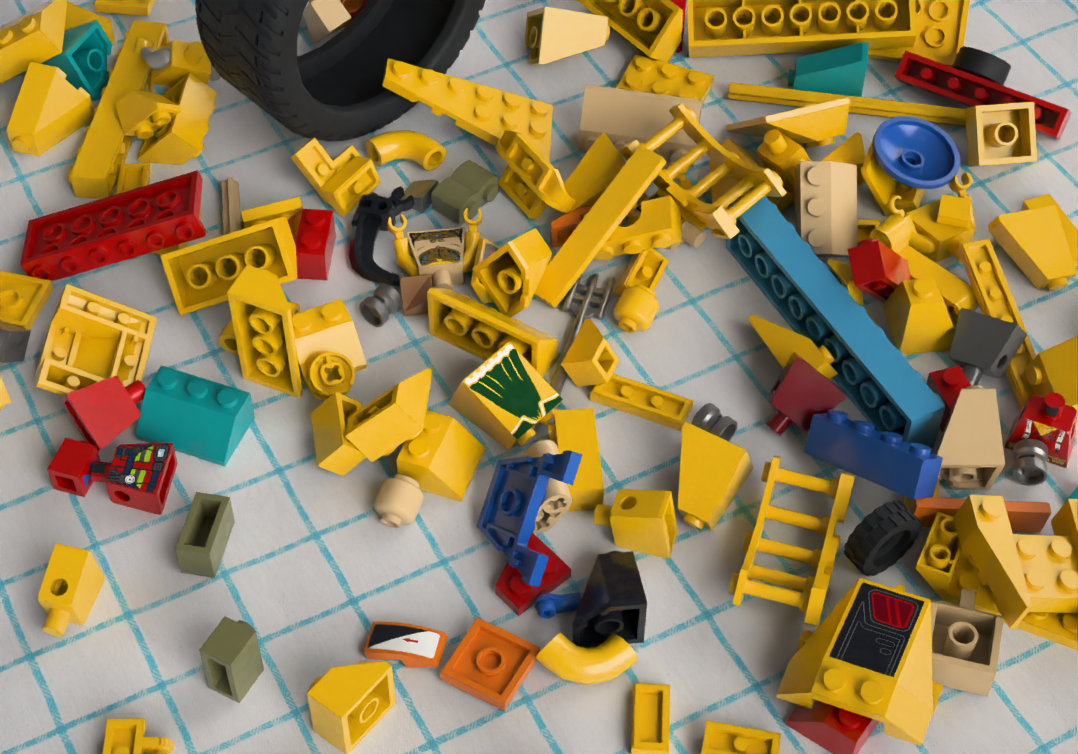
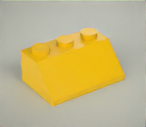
M189 72L161 96L180 105L182 111L173 117L170 123L163 125L155 131L152 137L143 139L137 160L141 163L183 165L189 159L197 158L204 148L202 142L210 127L208 121L215 109L214 100L217 92Z

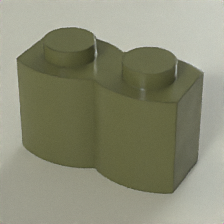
M471 160L465 161L454 171L451 177L444 179L431 193L432 209L461 225L465 223L463 214L464 210L468 208V219H473L477 215L479 207L492 202L498 194L497 175Z

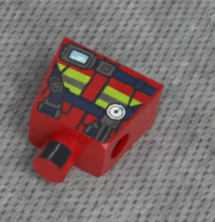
M173 443L120 444L116 448L112 463L100 461L93 463L91 479L95 482L106 483L110 501L113 503L162 515L178 464Z

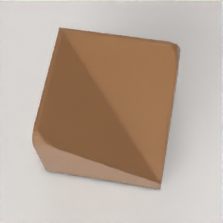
M431 274L400 278L404 316L428 313L427 291L433 288Z

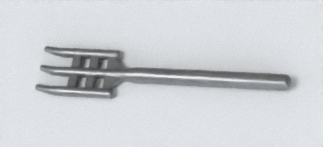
M596 273L592 276L588 286L579 284L581 274L567 293L562 311L566 313L571 312L575 319L571 325L550 385L559 396L568 375L561 363L585 319L595 317L601 320L603 318L613 290L615 277H611L605 289L596 288L599 274ZM576 292L585 293V296L578 295ZM594 295V296H599V297H602V298H601V299H597V298H593L592 296ZM572 302L581 303V306L574 305ZM589 305H590V306L598 307V309H593V308H588V307H589Z

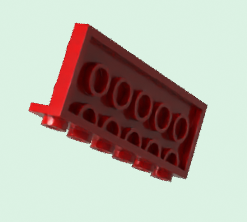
M198 170L29 220L20 265L28 276L52 282L205 237L206 229L199 219L203 179Z

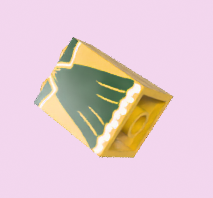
M508 342L462 380L448 404L510 450L516 443H519L521 446L525 445L536 434L533 429L540 422L544 426L549 424L554 419V410H556L563 399L518 350Z

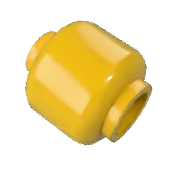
M634 285V287H627L622 291L614 307L613 315L619 322L618 326L628 333L645 331L650 328L660 305L654 291L643 285Z

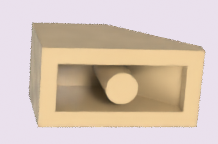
M308 0L310 4L303 11L310 38L314 45L337 31L351 19V16L340 0Z

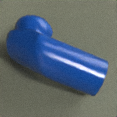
M580 592L562 595L543 593L535 600L534 607L541 618L549 619L558 613L577 611L581 602Z

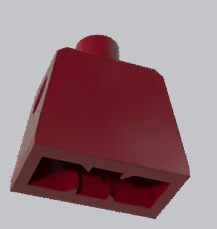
M794 352L768 394L769 402L777 410L766 424L780 436L792 422L804 431L810 429L813 414L827 413L829 409H834L847 396L843 390Z

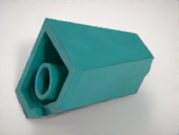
M93 20L65 30L62 53L41 64L58 67L67 75L65 80L77 90L82 87L90 94L91 101H93L101 94L102 88L106 87L109 81L107 55H111L112 43L98 20Z
M868 42L856 43L796 58L795 70L789 69L787 86L793 87L796 90L861 97L868 63Z

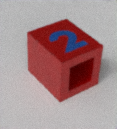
M65 438L47 468L53 489L85 497L93 483L91 479L92 465L95 461L101 462L97 447L84 440L76 441Z

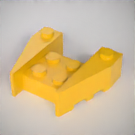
M969 494L953 517L960 546L966 557H972L980 570L977 575L984 586L989 585L999 603L996 607L1004 617L1009 629H1015L1028 612L1077 613L1078 617V499H1067L1052 518L1051 525L1055 536L1021 535L1012 533L1003 496Z

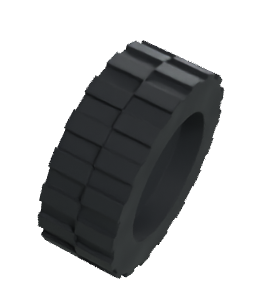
M893 500L890 503H884V505L868 514L854 528L855 530L849 535L848 541L845 543L844 554L863 575L868 577L870 575L875 576L894 565L912 547L922 528L920 525L921 521L900 501Z

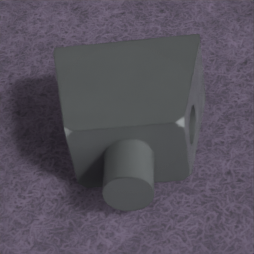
M961 308L949 356L952 361L963 368L962 371L970 385H978L982 374L994 378L1002 377L1027 334L1017 324Z

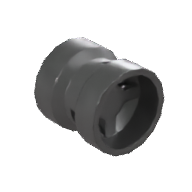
M383 283L374 290L372 297H366L359 304V310L369 324L375 327H382L388 321L390 314H395L402 308L403 300L392 286Z
M712 403L705 404L696 413L691 422L692 425L728 442L732 439L738 426L737 422L731 417H723L720 409Z
M1036 439L1018 441L1013 449V458L1016 461L1012 471L1014 480L1027 486L1042 484L1047 479L1048 468L1045 463L1048 459L1047 445Z

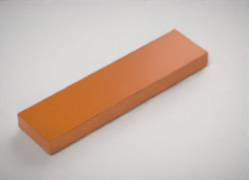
M939 497L913 500L909 510L921 521L920 525L922 527H932L937 512L954 517L966 499ZM1004 500L1012 531L1041 532L1052 513L1050 504L1047 502Z

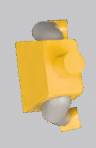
M137 37L134 53L140 54L151 68V84L172 87L189 72L205 84L209 80L217 81L221 77L212 66L201 42L187 43L172 40L163 48L154 51V42Z

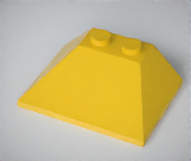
M849 97L726 125V130L764 138L768 131L776 129L796 143H806L807 148L835 143L834 137L845 134L850 106Z
M66 284L48 327L34 375L36 387L65 396L72 391L114 376L120 379L124 387L136 380L142 382L157 317Z

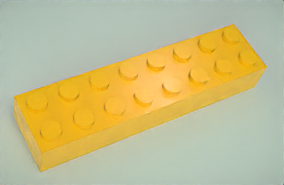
M687 0L689 58L821 52L861 42H868V49L913 47L917 36L915 0Z

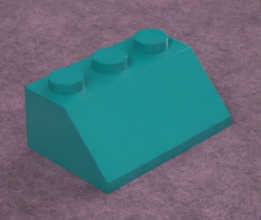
M161 365L145 390L140 411L141 416L138 419L135 436L137 439L150 443H173L175 451L225 467L255 418L251 394Z

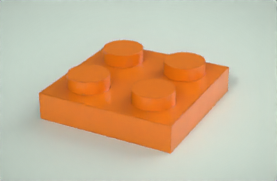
M477 617L441 670V680L505 711L537 661L535 657L540 652V647Z

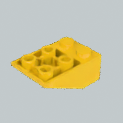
M427 368L401 381L349 416L345 437L371 462H374L383 455H390L398 445L407 439L412 440L423 431L432 370Z

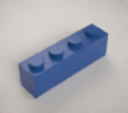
M829 409L827 413L813 414L804 453L910 499L916 500L933 497L943 457L931 453L929 446L919 443H906L902 441L903 437L901 435L888 431L879 432L874 429L875 425L862 420L852 421L847 418L848 414L843 411Z

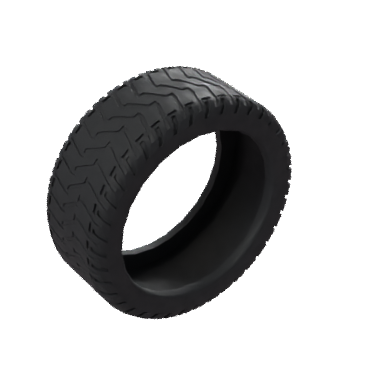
M195 0L197 28L204 50L212 66L225 81L291 132L305 138L313 139L315 137L317 140L343 141L359 138L383 128L385 125L397 120L402 114L408 112L418 103V101L411 102L382 86L384 68L388 58L446 74L447 69L453 65L459 56L460 50H463L469 40L470 31L474 30L480 17L478 12L479 10L482 11L486 0H368L363 9L340 33L321 47L301 56H297V37L303 11L308 0Z

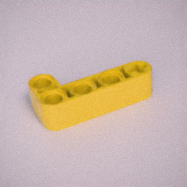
M898 214L891 215L871 231L869 239L879 240L906 259L909 265L911 280L934 277L954 324H957L961 308L975 311L979 304L972 286L908 245L911 235L909 223Z

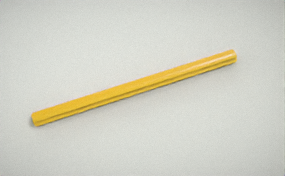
M731 82L728 87V98L732 100L804 107L849 97L850 106L848 113L890 118L911 116L928 122L966 126L964 108Z

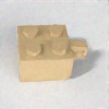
M961 589L957 606L931 600L932 681L945 687L988 696L997 671L1004 617L974 610L976 591Z

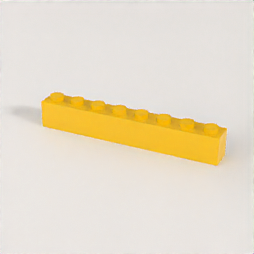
M133 20L130 30L126 31L123 47L117 52V62L114 68L110 69L107 86L102 88L100 103L94 108L91 125L86 127L84 142L77 149L75 164L69 168L68 182L73 186L75 197L103 199L112 196L118 181L120 164L125 163L135 137L123 134L116 103L131 90L152 92L155 84H151V68L140 54L134 53L137 37L154 42V51L169 43L166 23Z

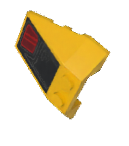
M859 578L788 662L776 697L809 709L813 708L815 700L883 722L884 734L922 746L933 714L931 600Z

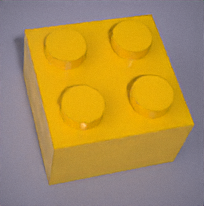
M1034 102L981 105L965 108L969 167L1037 161Z

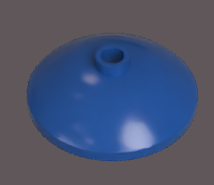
M911 116L894 117L883 122L873 137V153L879 165L893 179L909 187L918 189L943 187L951 182L960 168V154L954 141L941 128L926 120Z

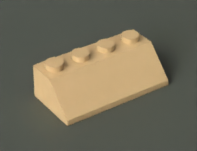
M586 84L579 125L578 151L588 152L603 132L606 133L620 154L619 149L628 142L637 139L639 143H645L675 119L669 112V109L681 103L693 110L697 117L696 121L700 124L702 100ZM682 128L653 152L662 156L666 163L670 164L672 161L675 163L697 144Z

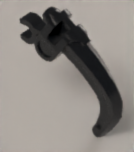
M401 186L395 188L389 198L379 196L374 192L362 195L351 222L353 230L350 240L349 260L352 269L362 278L393 286H400L399 275L379 267L373 259L379 230L388 231L387 223L389 217H391L392 225L395 226V217L403 211L412 209L415 204L412 195L408 196L405 200H399L405 196L404 189Z

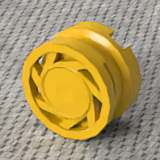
M337 352L323 353L312 362L307 376V386L311 394L321 401H325L335 392L346 396L350 392L355 380V368L352 362L343 354Z

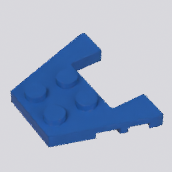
M567 450L563 451L562 454L553 455L546 453L541 457L532 458L525 456L498 460L477 527L497 550L502 551L509 559L508 564L518 569L523 575L521 579L528 585L540 586L549 556L527 547L530 535L535 529V520L540 504L546 495L548 480L552 478L573 485L582 454Z

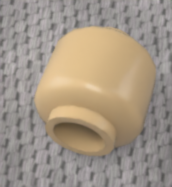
M398 474L394 478L384 480L374 502V509L381 516L380 521L392 528H399L401 524L408 525L413 523L424 498L423 492L419 489L420 484L410 477Z

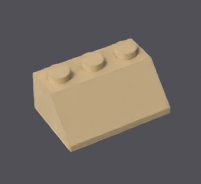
M800 161L795 166V230L804 242L810 244L817 257H849L847 249L857 246V165L833 161Z

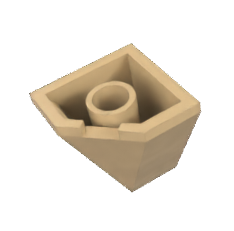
M979 385L961 389L954 402L935 453L943 457L937 482L943 478L948 481V487L954 490L991 489L1005 466L996 389H984L983 386Z

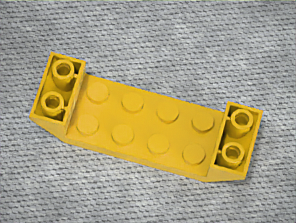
M937 512L915 569L944 601L957 605L962 588L976 591L974 610L1002 616L996 607L999 602L989 585L984 586L977 574L980 570L972 557L967 558L961 549L954 518ZM1028 612L1016 627L1078 651L1077 613Z

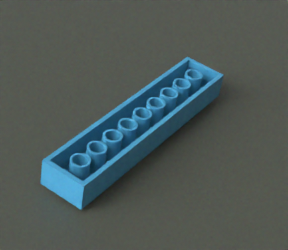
M766 196L762 197L736 219L735 225L740 232L733 238L727 239V250L794 332L810 338L818 348L824 345L835 358L831 365L838 373L833 377L834 381L865 419L875 425V430L897 433L903 437L902 441L906 443H919L929 446L931 449L934 448L945 409L941 397L928 387L922 375L911 367L905 360L903 353L898 348H895L887 339L882 328L875 325L867 315L864 307L857 304L849 294L846 286L839 283L831 273L828 265L816 256L810 244L804 242L792 223L787 222L780 214L777 206L770 202Z

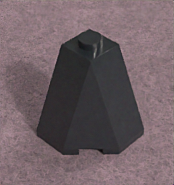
M611 551L606 554H598L572 623V643L584 648L596 647L603 643L611 634L620 636L628 644L644 643L647 599L633 551Z

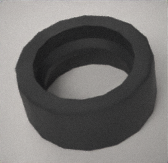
M965 46L960 48L952 66L958 70L1000 85H1004L1011 69L1010 64L1003 59L985 51Z

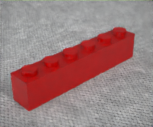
M906 50L894 78L902 83L968 107L1034 102L1036 132L1060 140L1071 115L1067 108Z

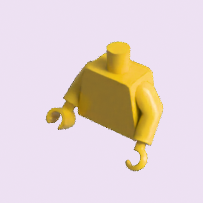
M770 130L764 135V141L757 148V153L764 167L775 171L781 177L783 185L795 194V166L800 161H811V159L805 152V147L802 144L796 143L779 130Z
M968 172L961 175L963 185L958 182L957 175H954L949 183L950 189L956 192L958 197L971 199V195H967L966 189L972 183L971 175ZM895 195L890 198L888 203L890 211L893 214L902 216L910 225L911 235L908 244L910 247L925 254L935 262L953 256L960 264H963L957 249L961 243L972 242L976 231L972 204L967 228L936 223L940 199L905 213L903 208L897 210L894 206V201L896 199L901 200V197Z

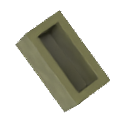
M196 492L175 547L181 573L215 578L235 523L230 497Z
M224 616L199 649L209 688L238 703L242 701L264 670L256 631L250 624L241 620L236 622Z

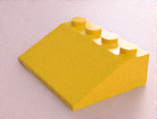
M50 0L0 26V84L27 71L31 62L41 64L62 53L67 0Z

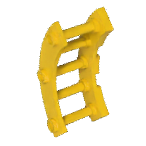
M683 103L669 109V112L675 119L645 143H639L636 139L619 149L628 161L639 145L654 151L683 128L697 145L667 169L662 168L652 182L659 188L656 191L659 197L670 195L681 210V217L702 231L707 227L712 229V236L717 238L731 239L740 231L735 225L736 219L765 195L783 197L787 193L782 187L783 181L775 171L769 168L750 165L742 161L735 152L727 151L696 121L697 117L693 110L688 106H684ZM705 153L718 165L690 189H683L674 182L675 177ZM727 174L739 181L711 205L697 199ZM749 189H752V190H751L749 193H747L743 198H741L738 202H736L732 207H730L729 209H726L730 204H732L735 200H737V199H738L741 195H743L746 191H748Z
M775 455L772 458V462L765 461L761 481L767 483L754 531H747L742 551L747 552L740 573L733 572L728 593L734 595L732 604L740 606L744 594L799 607L800 612L806 613L804 623L818 626L841 537L835 535L834 532L837 522L844 524L855 474L842 471L840 479L833 478L831 481L779 468L781 457ZM775 482L829 494L828 498L835 499L831 517L824 515L823 518L771 506L770 502ZM766 519L820 532L819 535L825 537L823 549L815 548V551L761 538ZM757 551L811 564V568L817 570L816 576L808 575V578L754 565ZM749 579H754V580H758V581H762V582H766V583H770V584H774V585L786 587V588H789V589L801 591V592H803V593H799V592H795V591H791V590H787V589H783V588L771 586V585H768V584H764V583L752 581V580H749Z

